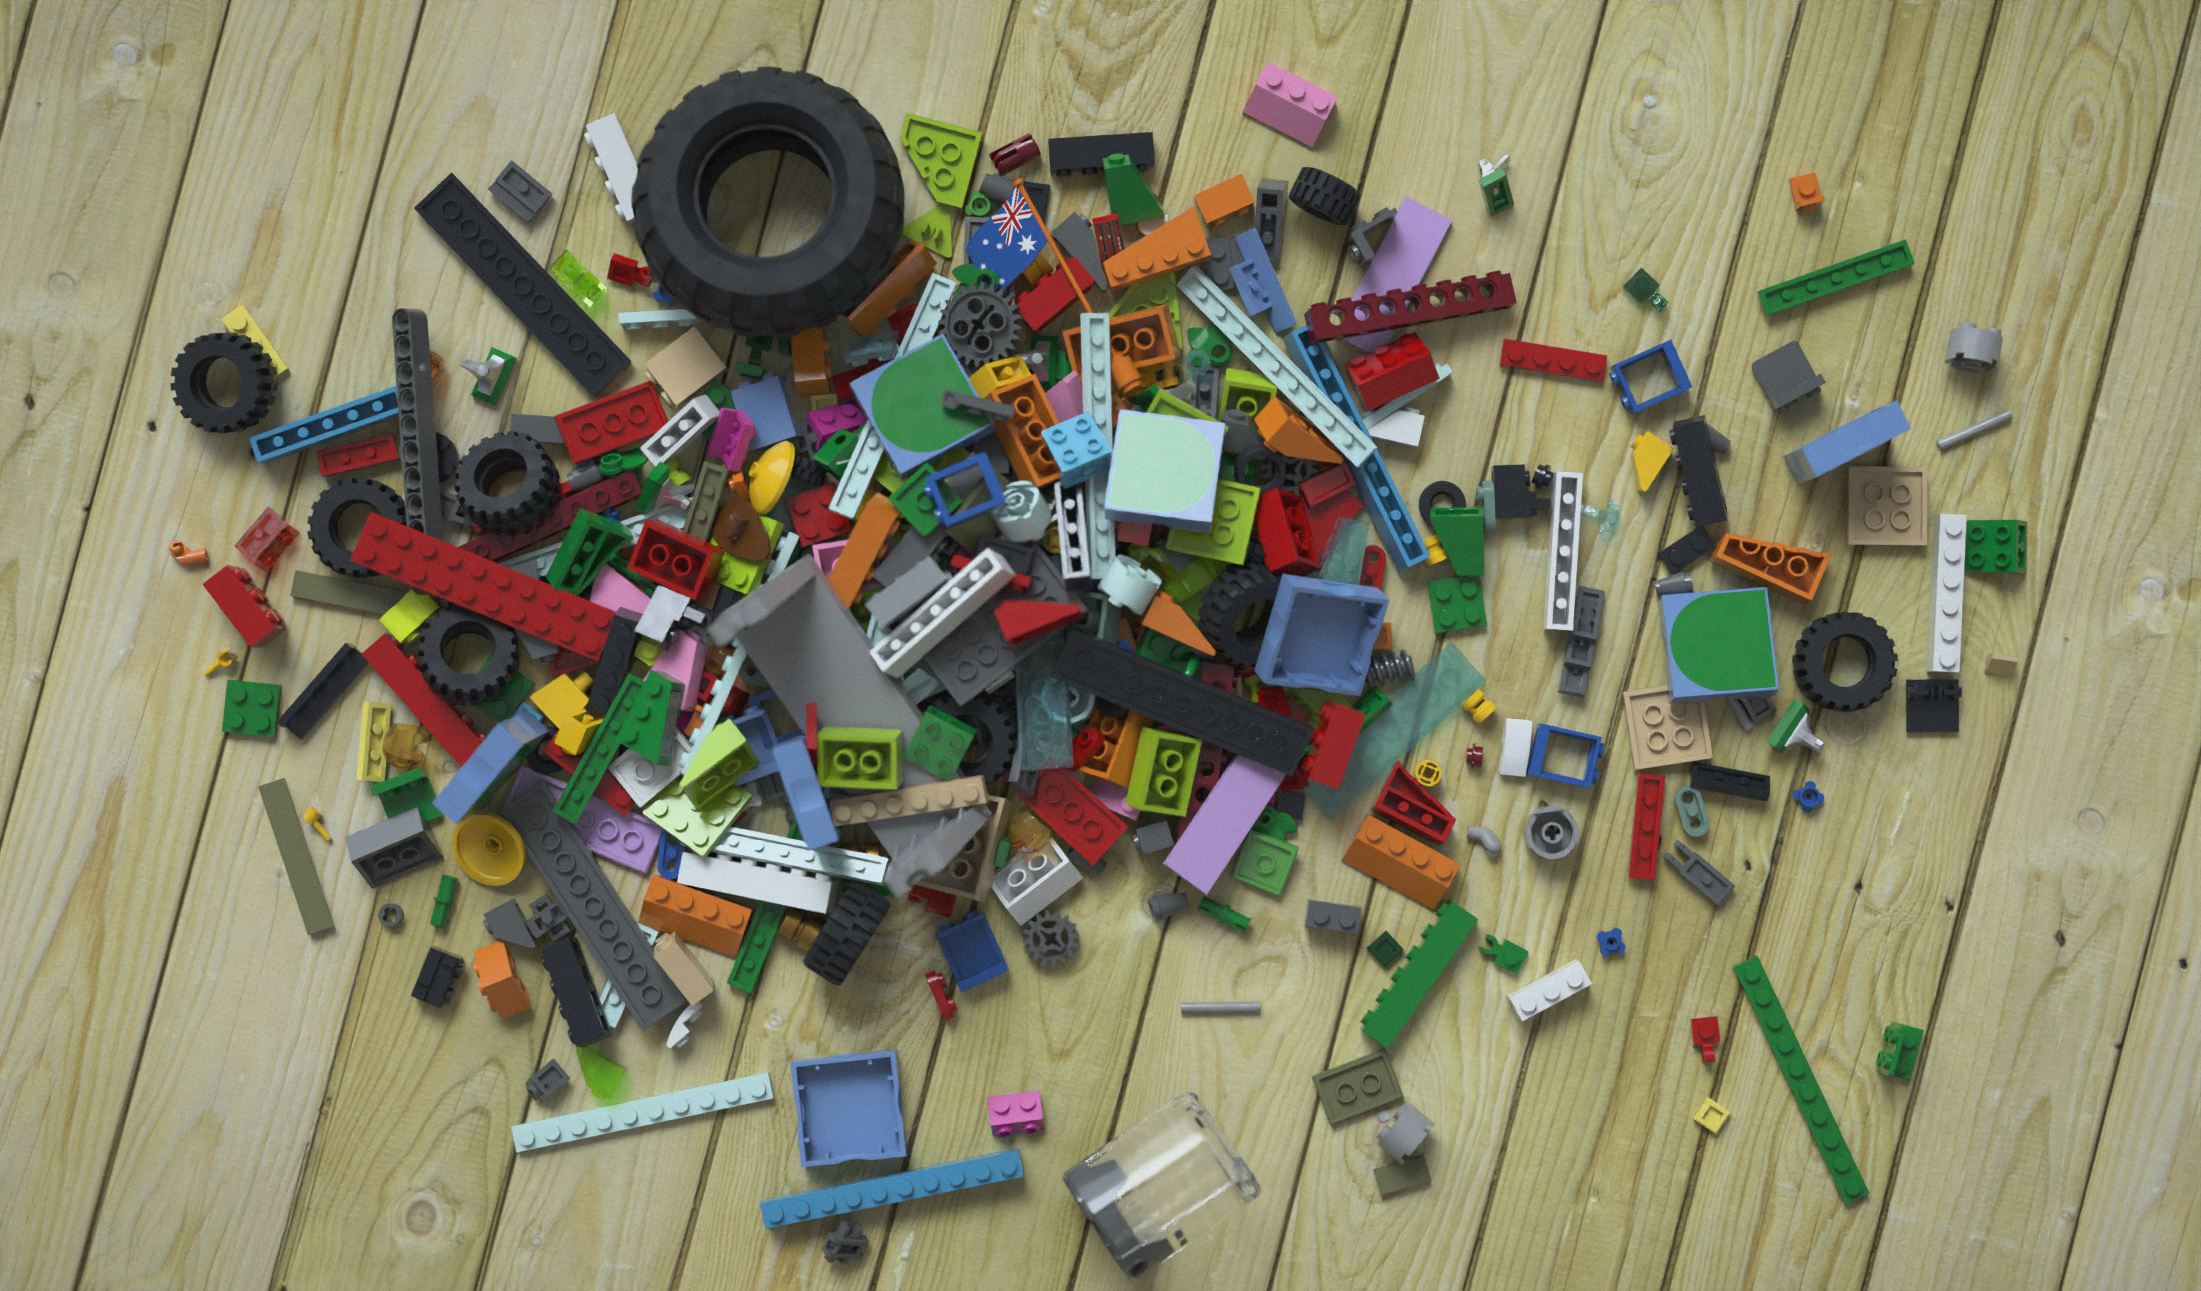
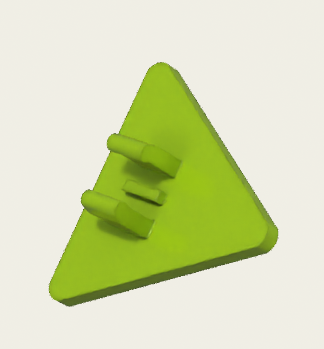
M939 204L903 227L902 235L911 240L921 242L925 247L946 258H951L950 206Z

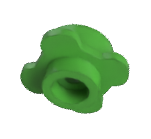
M979 191L973 192L970 204L965 206L966 214L976 217H989L988 213L991 208L995 207V202L984 197ZM979 204L983 206L981 209L977 207Z

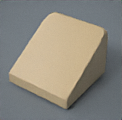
M1994 653L1988 654L1986 656L1984 672L1988 675L2010 677L2018 663V658Z

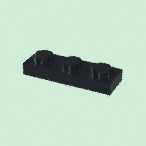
M1693 762L1690 769V787L1767 802L1770 795V776Z

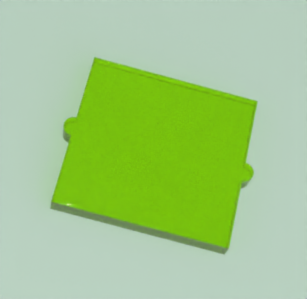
M1130 545L1128 547V550L1146 571L1150 569L1160 579L1166 581H1183L1182 575L1161 550L1147 548L1146 546Z

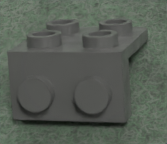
M1388 207L1374 214L1373 221L1366 223L1363 220L1351 228L1352 230L1349 232L1350 235L1347 239V243L1350 246L1348 253L1355 264L1360 263L1363 268L1372 262L1375 254L1364 236L1392 221L1398 213L1396 208L1389 211Z
M1792 341L1754 361L1751 365L1774 410L1783 407L1785 411L1798 404L1796 398L1804 394L1809 398L1821 391L1819 386L1826 383L1822 374L1816 376L1797 341Z

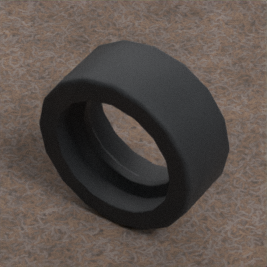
M1260 444L1249 446L1243 450L1236 458L1233 468L1236 481L1239 484L1261 488L1260 495L1276 487L1280 488L1286 477V467L1281 456L1277 452L1271 451L1267 446ZM1264 456L1272 460L1275 467L1274 475L1264 485H1252L1245 477L1246 466L1255 457Z

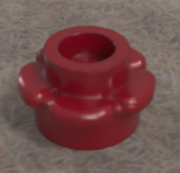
M1474 743L1473 748H1467L1466 764H1471V769H1474V767L1482 768L1483 747L1476 746V743Z

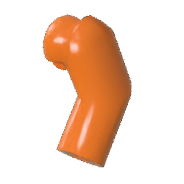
M178 540L171 542L169 545L170 555L182 565L187 566L208 561V553L205 548L191 551Z

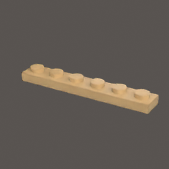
M984 775L903 787L897 790L890 789L832 798L829 800L834 826L985 804L989 799Z

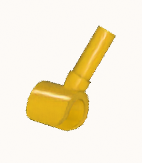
M226 648L218 654L217 661L203 671L204 675L208 677L218 668L231 665L237 661L238 655L230 659L227 651L232 648Z
M310 806L304 814V820L317 829L327 842L332 837L317 821L322 814L316 808Z

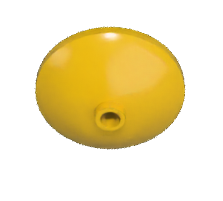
M781 441L772 446L750 468V503L760 515L767 514L775 506L790 477L794 463L795 448L789 441Z
M480 812L459 822L454 829L452 835L454 857L461 869L475 881L489 886H501L513 881L523 870L526 860L524 843L517 830L505 819L491 813Z

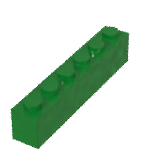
M1451 900L1448 904L1442 903L1435 914L1438 916L1433 925L1428 924L1420 935L1423 938L1418 947L1415 945L1411 947L1405 956L1408 959L1407 963L1403 968L1398 967L1390 978L1393 983L1388 990L1385 988L1381 990L1375 999L1378 1004L1374 1010L1368 1009L1360 1021L1363 1024L1360 1029L1386 1048H1389L1478 921L1475 916Z

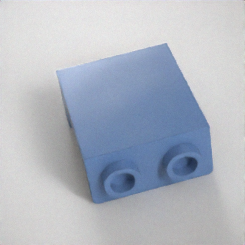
M777 372L762 376L763 381L757 383L751 380L738 384L739 389L731 391L736 410L746 411L755 425L754 438L750 440L748 445L749 452H759L781 441H791L804 436L802 427L796 426L784 382H787L786 376H777Z
M757 705L743 710L745 716L735 719L734 714L719 719L720 723H724L728 719L733 722L745 737L760 764L735 781L736 786L779 771L772 749L778 744V740L767 708L760 710ZM761 715L764 718L773 743L772 746L764 748L754 719Z

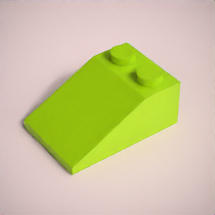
M1227 368L1218 421L1220 422L1223 409H1237L1249 415L1257 429H1259L1254 418L1274 396L1276 397L1277 386L1265 374ZM1223 450L1222 452L1227 454L1239 455V453L1227 450Z
M728 719L726 722L718 724L707 735L679 785L694 808L698 810L749 770L760 764L745 737L733 722Z

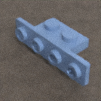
M1254 228L1237 235L1235 239L1245 261L1229 269L1249 316L1266 309L1275 332L1296 325V320L1257 230Z

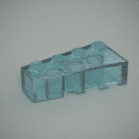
M1339 516L1320 560L1322 569L1315 571L1313 578L1359 585L1370 522Z

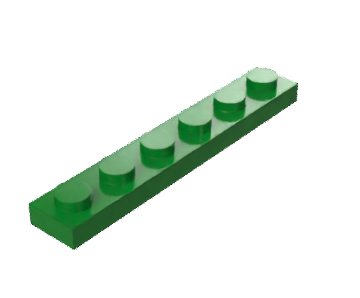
M1905 239L1759 290L1757 294L1764 314L1768 316L1906 268L1915 263Z
M631 673L628 674L553 810L554 813L577 824L621 744L615 739L645 682L644 680Z

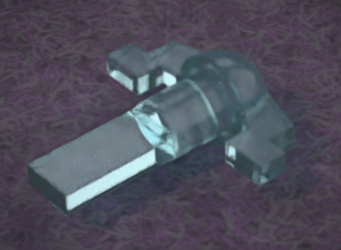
M1609 499L1607 507L1612 509L1611 512L1581 504L1582 515L1608 522L1607 526L1601 525L1600 534L1604 535L1605 531L1611 532L1620 520L1619 506L1614 504L1615 500Z

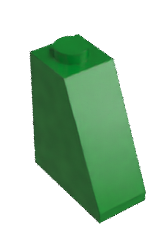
M1112 154L1108 158L1103 159L1110 214L1118 213L1120 225L1165 218L1162 203L1129 155Z
M1484 507L1431 508L1430 522L1457 575L1469 579L1484 575Z

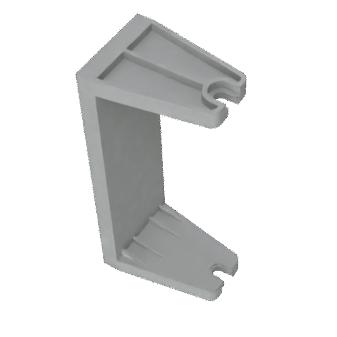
M810 553L727 608L708 628V633L718 647L735 636L805 735L807 703H816L817 734L824 726L902 729L904 756L923 715L899 680L881 670L870 654V651L875 646ZM903 757V782L898 788L947 781ZM958 766L951 780L967 777ZM842 787L848 796L890 790ZM986 804L867 821L892 857L884 882L895 897H899L910 890L912 885L929 873L932 876L954 858L991 816L992 813Z

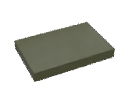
M992 468L1003 493L1008 490L1006 486L1011 484V482L996 469ZM984 476L980 478L955 515L993 499ZM991 512L949 530L946 526L943 531L976 557L982 535L994 537L999 531V527L993 519Z
M1385 1048L1312 1076L1331 1126L1404 1098Z

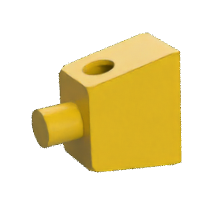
M586 671L582 672L575 680L565 673L532 694L529 698L560 729L565 715L587 708L590 697L585 691L594 684L595 680Z

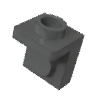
M553 1058L526 1081V1089L533 1099H538L543 1103L551 1094L564 1085L570 1077Z

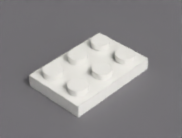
M677 726L675 727L676 738L675 742L673 741L670 758H672L671 766L657 765L630 748L608 766V769L640 808L644 807L681 775L680 771L682 768L678 766V763L684 752L689 753L692 745Z

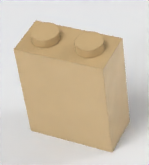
M695 326L645 363L649 369L645 374L654 385L659 382L664 389L661 395L669 405L675 403L677 407L682 406L711 384L715 378L717 379L728 371V368Z
M675 931L670 935L667 932L655 941L657 945L654 946V958L692 1006L713 991V979Z

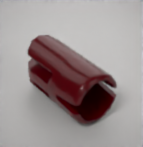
M1030 133L989 154L1000 176H1004L1041 156V152Z

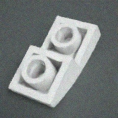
M1506 718L1501 739L1503 748L1498 767L1500 774L1526 776L1531 744L1532 721Z
M702 1000L693 1006L690 1004L680 1015L672 1028L666 1044L669 1049L674 1045L680 1048L690 1039L688 1033L692 1029L686 1021L689 1020L692 1023L703 1014L701 1008L705 1004Z

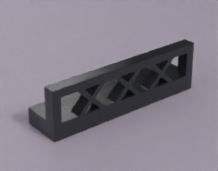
M345 643L279 718L277 723L281 727H287L299 739H303L368 665L369 662L361 655L362 652L352 643Z

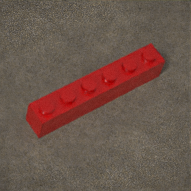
M384 633L361 655L456 762L463 767L487 736L483 732L478 734L472 727L474 724L473 720L465 712L460 714L454 707L456 705L455 700L451 699L450 702L442 699L440 693L435 694L430 689L429 683H426L422 676L418 658L413 654L408 655L403 650L405 644H401L393 635Z

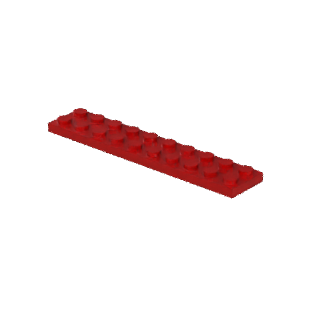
M370 512L350 559L351 562L596 662H598L603 651L614 614L616 613L613 610L564 590L553 589L552 585L373 512Z

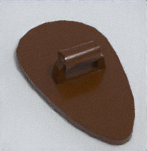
M732 497L724 501L718 508L712 525L713 537L716 542L725 550L746 560L756 562L767 560L771 554L770 539L757 511L749 501L741 497Z

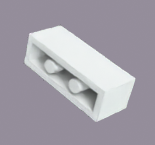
M706 394L694 398L640 449L655 467L660 461L665 464L678 456L716 421L720 411Z
M1575 959L1509 994L1507 998L1518 1018L1524 1021L1592 983L1580 961Z

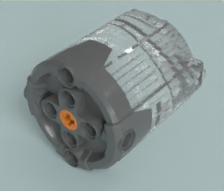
M1186 1092L1172 1099L1065 1171L1063 1175V1181L1099 1234L1119 1267L1130 1280H1138L1246 1207L1259 1196L1261 1189L1252 1171L1196 1093Z

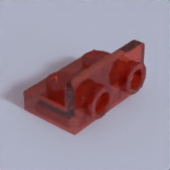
M267 507L234 547L252 564L264 571H268L286 548L293 543L299 531L289 525L272 508Z

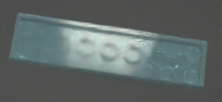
M1060 555L1047 556L1063 577L1062 557ZM1066 628L1015 666L1020 771L1073 767L1069 684L1050 677V672L1067 637Z
M1450 642L1415 674L1414 681L1410 678L1388 698L1393 705L1357 737L1339 789L1307 778L1309 786L1305 787L1303 791L1329 820H1332L1485 683L1486 680L1457 647Z

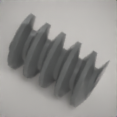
M1405 649L1400 650L1399 658L1394 651L1390 652L1389 660L1384 653L1380 654L1379 661L1376 660L1374 655H1371V663L1365 682H1368L1372 689L1374 688L1375 680H1378L1382 687L1385 685V679L1388 678L1393 685L1395 684L1396 676L1400 678L1402 683L1405 682L1406 674H1409L1412 681H1414L1415 672L1411 655L1408 656Z

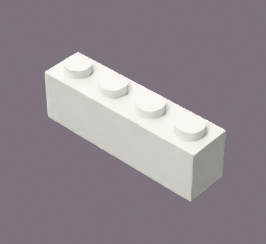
M613 113L587 124L588 133H585V137L590 148L595 147L599 156L595 157L596 163L601 172L606 171L609 180L605 181L610 195H616L619 204L615 207L621 220L626 218L627 222L632 224L634 223L631 194L637 175V161L617 115Z

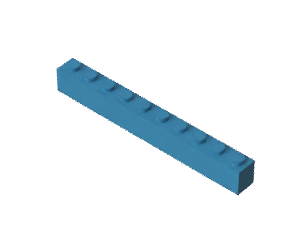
M1306 325L1286 335L1283 341L1295 365L1373 442L1324 342L1311 345ZM1337 447L1344 461L1347 462L1355 480V486L1398 572L1431 557L1378 450L1376 449L1362 466L1356 467Z
M1018 1147L767 1198L760 1202L765 1229L1024 1177V1169Z

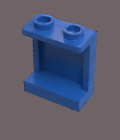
M976 910L962 916L963 922L954 925L951 921L938 927L940 932L935 934L961 992L1009 971V967L984 912L978 914Z

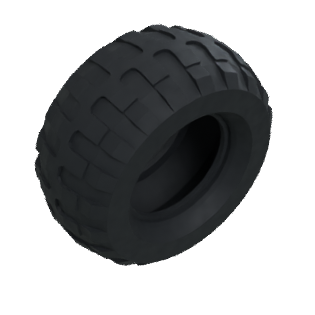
M768 66L757 67V71L740 73L739 70L719 75V80L713 81L704 87L700 84L685 94L681 103L674 109L670 108L654 128L655 133L652 139L645 144L639 156L637 175L632 187L631 204L635 234L645 261L657 281L674 302L692 313L701 322L714 328L720 327L730 330L735 335L757 338L758 336L772 335L777 338H787L799 335L800 331L813 327L818 329L835 322L837 317L849 308H855L869 296L870 290L877 281L884 277L893 261L894 251L903 232L905 207L904 185L895 151L884 129L874 115L861 106L858 99L841 87H834L826 83L821 77L796 70L793 73L783 71L782 68ZM780 150L798 154L818 166L829 179L832 188L827 216L814 236L793 251L770 257L742 254L719 241L708 228L707 208L711 192L725 170L743 157L761 151Z

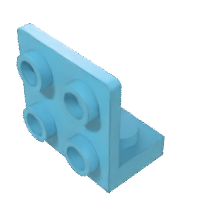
M1089 412L1041 432L1046 445L1059 466L1060 481L1064 489L1111 469L1112 452Z

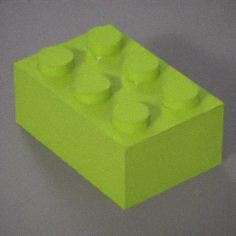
M824 726L817 734L819 786L897 790L903 782L902 729Z
M1142 726L1126 804L1139 810L1186 817L1202 739L1188 733Z

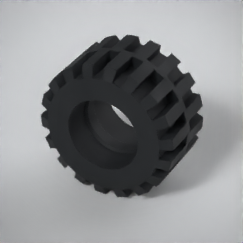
M1302 167L1288 197L1296 206L1315 217L1332 224L1347 225L1361 195L1353 186L1327 172L1313 167Z

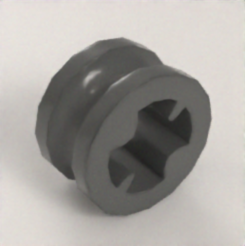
M388 903L380 908L378 918L384 926L395 927L402 922L404 912L399 905ZM388 908L391 911L394 909L397 911V914L394 916V922L385 919V916L388 914L386 911Z

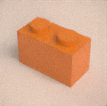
M1242 174L1197 193L1193 198L1205 226L1212 225L1213 228L1228 222L1226 218L1236 214L1237 217H1241L1251 212L1250 207L1254 206L1255 203Z

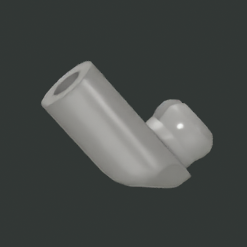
M1468 825L1466 838L1481 840L1485 846V853L1488 856H1496L1501 849V843L1494 832L1488 828Z

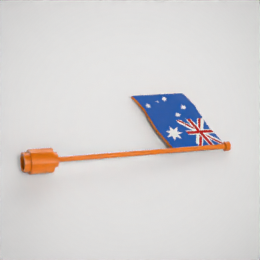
M1016 179L1012 182L1016 188L1009 198L976 231L965 248L974 265L980 270L988 268L998 274L1000 279L998 292L1002 288L1006 289L1034 262L1045 245L1049 243L1087 313H1093L1023 187V179ZM987 276L984 277L983 281L987 282V285L990 286L991 279ZM1110 343V354L1112 356L1110 359L1111 378L1117 389L1122 390L1123 394H1127L1142 385L1140 381L1141 376L1130 356L1124 357L1122 353L1117 355Z

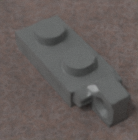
M947 389L944 391L941 402L942 406L953 411L964 406L967 407L966 412L981 416L982 412L992 414V419L1007 423L1008 419L1015 420L1017 413L1013 406Z

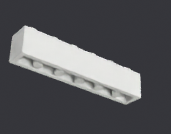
M1557 471L1553 475L1543 630L1573 631L1583 473Z
M1934 515L1927 672L1958 673L1960 671L1967 515Z
M987 548L870 651V654L883 672L896 678L900 677L1016 576L1002 555Z
M694 851L683 852L677 883L825 914H832L834 911L839 882L831 881L832 876L816 873V877L806 876L807 871L791 868V872L781 871L782 866L766 863V867L756 866L757 861L742 858L741 862L732 861L733 856L717 853L716 857L707 855L705 859Z

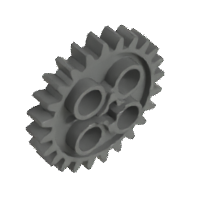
M971 282L970 290L966 286H960L962 294L952 292L955 300H945L949 309L941 310L940 312L946 315V319L939 320L938 323L945 325V329L939 331V334L947 335L946 340L952 345L953 352H958L956 356L958 361L966 357L965 365H971L974 361L975 367H981L983 361L985 364L992 363V359L994 361L1001 360L1000 355L1009 358L1010 353L1007 349H1017L1013 341L1022 340V337L1016 334L1017 330L1024 329V326L1017 324L1018 320L1024 318L1023 315L1015 314L1020 305H1011L1015 297L1008 296L1005 298L1006 289L1002 288L997 292V284H991L988 289L987 282H981L979 288L976 282ZM977 299L983 304V308L978 314L973 310V303ZM994 305L993 311L989 313L990 306ZM997 314H1001L1004 319L1001 328H997L994 324V318ZM978 320H984L982 323L985 326L984 329H979ZM962 321H965L968 325V332L965 335H961L959 332V324ZM974 335L972 343L969 345L968 340ZM983 336H986L990 341V345L986 350L980 347V339Z

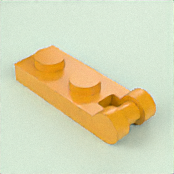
M1174 360L1137 368L1141 376L1140 381L1142 385L1127 394H1123L1122 390H1118L1111 378V397L1116 393L1120 397L1123 395L1126 398L1135 397L1153 384L1162 389L1179 385L1178 377H1175L1173 367H1175ZM1163 370L1165 379L1159 381L1157 372Z

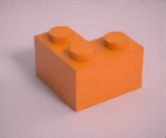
M504 940L474 951L476 962L473 963V967L480 978V981H477V985L482 996H488L487 1001L492 1012L497 1011L503 1020L530 1009L531 1004L527 989L517 974L513 955Z

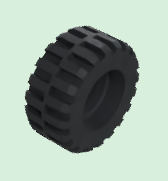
M227 332L202 335L195 338V342H190L184 346L183 350L185 353L178 354L175 359L178 366L171 370V376H175L174 383H170L171 391H175L177 396L173 398L175 405H181L183 408L180 411L181 415L184 418H192V425L197 428L203 427L204 431L211 433H229L246 430L247 427H253L258 424L259 418H265L270 412L267 406L273 405L276 397L272 396V392L278 390V382L273 381V375H277L276 368L270 367L269 362L272 361L269 353L261 352L263 350L262 345L258 342H251V338L246 335ZM219 358H227L233 362L242 377L240 397L234 405L227 408L215 403L209 395L206 385L208 370L214 361Z
M509 431L507 435L499 432L495 433L492 438L486 436L480 440V444L471 446L468 449L469 454L467 456L463 455L459 462L461 467L456 469L455 477L457 480L454 481V490L457 493L456 497L459 503L480 529L484 531L489 530L494 535H501V532H503L505 536L514 535L516 531H519L520 534L526 532L528 527L532 525L536 527L541 523L540 519L543 517L547 518L552 512L550 507L555 506L558 496L556 494H559L561 484L559 482V472L540 442L532 439L527 434L521 433L519 436L517 432ZM513 470L527 471L523 483L513 493L503 497L488 496L492 484L504 473Z
M351 477L345 478V481H337L331 484L330 489H324L319 494L321 498L318 502L314 501L311 507L313 509L312 517L308 516L307 524H310V531H307L308 539L312 540L313 543L311 546L313 552L319 555V560L324 565L329 566L336 573L356 578L382 575L350 561L353 551L345 548L338 538V520L343 511L349 506L365 503L377 509L381 516L407 526L405 501L391 487L369 478Z
M1246 563L1243 567L1239 565L1232 567L1228 573L1224 571L1219 575L1220 578L1216 582L1212 581L1208 586L1210 590L1208 593H1204L1201 599L1203 605L1199 606L1198 616L1200 617L1198 619V627L1201 630V634L1222 659L1233 666L1238 665L1240 668H1250V666L1255 668L1282 577L1270 572L1266 565ZM1265 599L1264 609L1259 619L1251 627L1235 632L1236 623L1242 611L1253 602Z
M452 603L450 604L451 609L446 611L445 608H441L438 610L437 617L435 619L430 617L426 622L427 628L421 630L417 653L422 676L425 682L429 683L430 689L435 694L440 693L442 699L450 702L452 699L456 701V705L464 706L465 702H471L472 706L480 705L479 701L486 699V702L489 703L495 700L494 695L497 693L502 695L506 692V686L512 684L516 678L515 672L518 671L520 664L516 631H513V627ZM478 634L488 639L494 648V657L491 663L485 669L473 674L458 673L449 668L444 660V650L448 643L457 636Z
M1857 612L1833 613L1813 621L1812 625L1806 627L1801 633L1803 636L1795 644V648H1797L1796 654L1792 656V663H1795L1796 669L1793 670L1794 677L1798 678L1800 682L1798 686L1801 691L1806 692L1807 698L1813 703H1818L1824 709L1837 712L1866 709L1874 702L1880 701L1884 697V692L1889 691L1893 685L1891 680L1893 677H1896L1898 670L1895 668L1898 654H1894L1893 651L1895 643L1893 639L1888 638V631L1884 626H1879L1875 619L1865 617ZM1840 637L1857 640L1864 647L1868 657V668L1864 678L1857 684L1848 687L1838 686L1830 682L1822 669V654L1825 647L1831 641Z
M948 692L931 706L954 718L970 715L982 720L989 728L993 738L991 750L984 759L976 763L961 761L958 766L967 778L984 775L985 785H992L1012 765L1018 734L1020 733L1019 728L1015 724L1017 719L1014 713L1010 714L1007 704L1001 703L996 699L997 695L993 693L981 692L961 708L951 693Z
M853 881L803 960L805 967L832 984L841 985L891 907L889 900L863 883Z

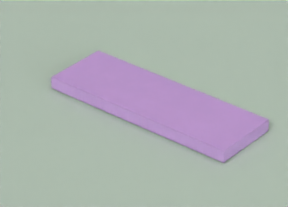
M1406 196L1352 301L1361 300V296L1370 293H1376L1377 297L1386 295L1387 291L1400 288L1402 292L1411 291V287L1419 285L1452 220ZM1405 301L1406 308L1410 301ZM1380 305V312L1384 316H1390L1389 308L1385 305ZM1355 310V317L1358 320L1364 321L1365 314L1361 310ZM1395 330L1341 340L1369 353L1379 345L1388 344Z
M1236 754L1163 865L1201 893L1207 895L1286 774Z
M521 765L504 807L543 781L546 782L559 801L567 783ZM592 795L577 824L573 823L590 851L645 874L649 870L660 843V836L664 831L651 820L634 811L629 810L625 817H623L596 795Z

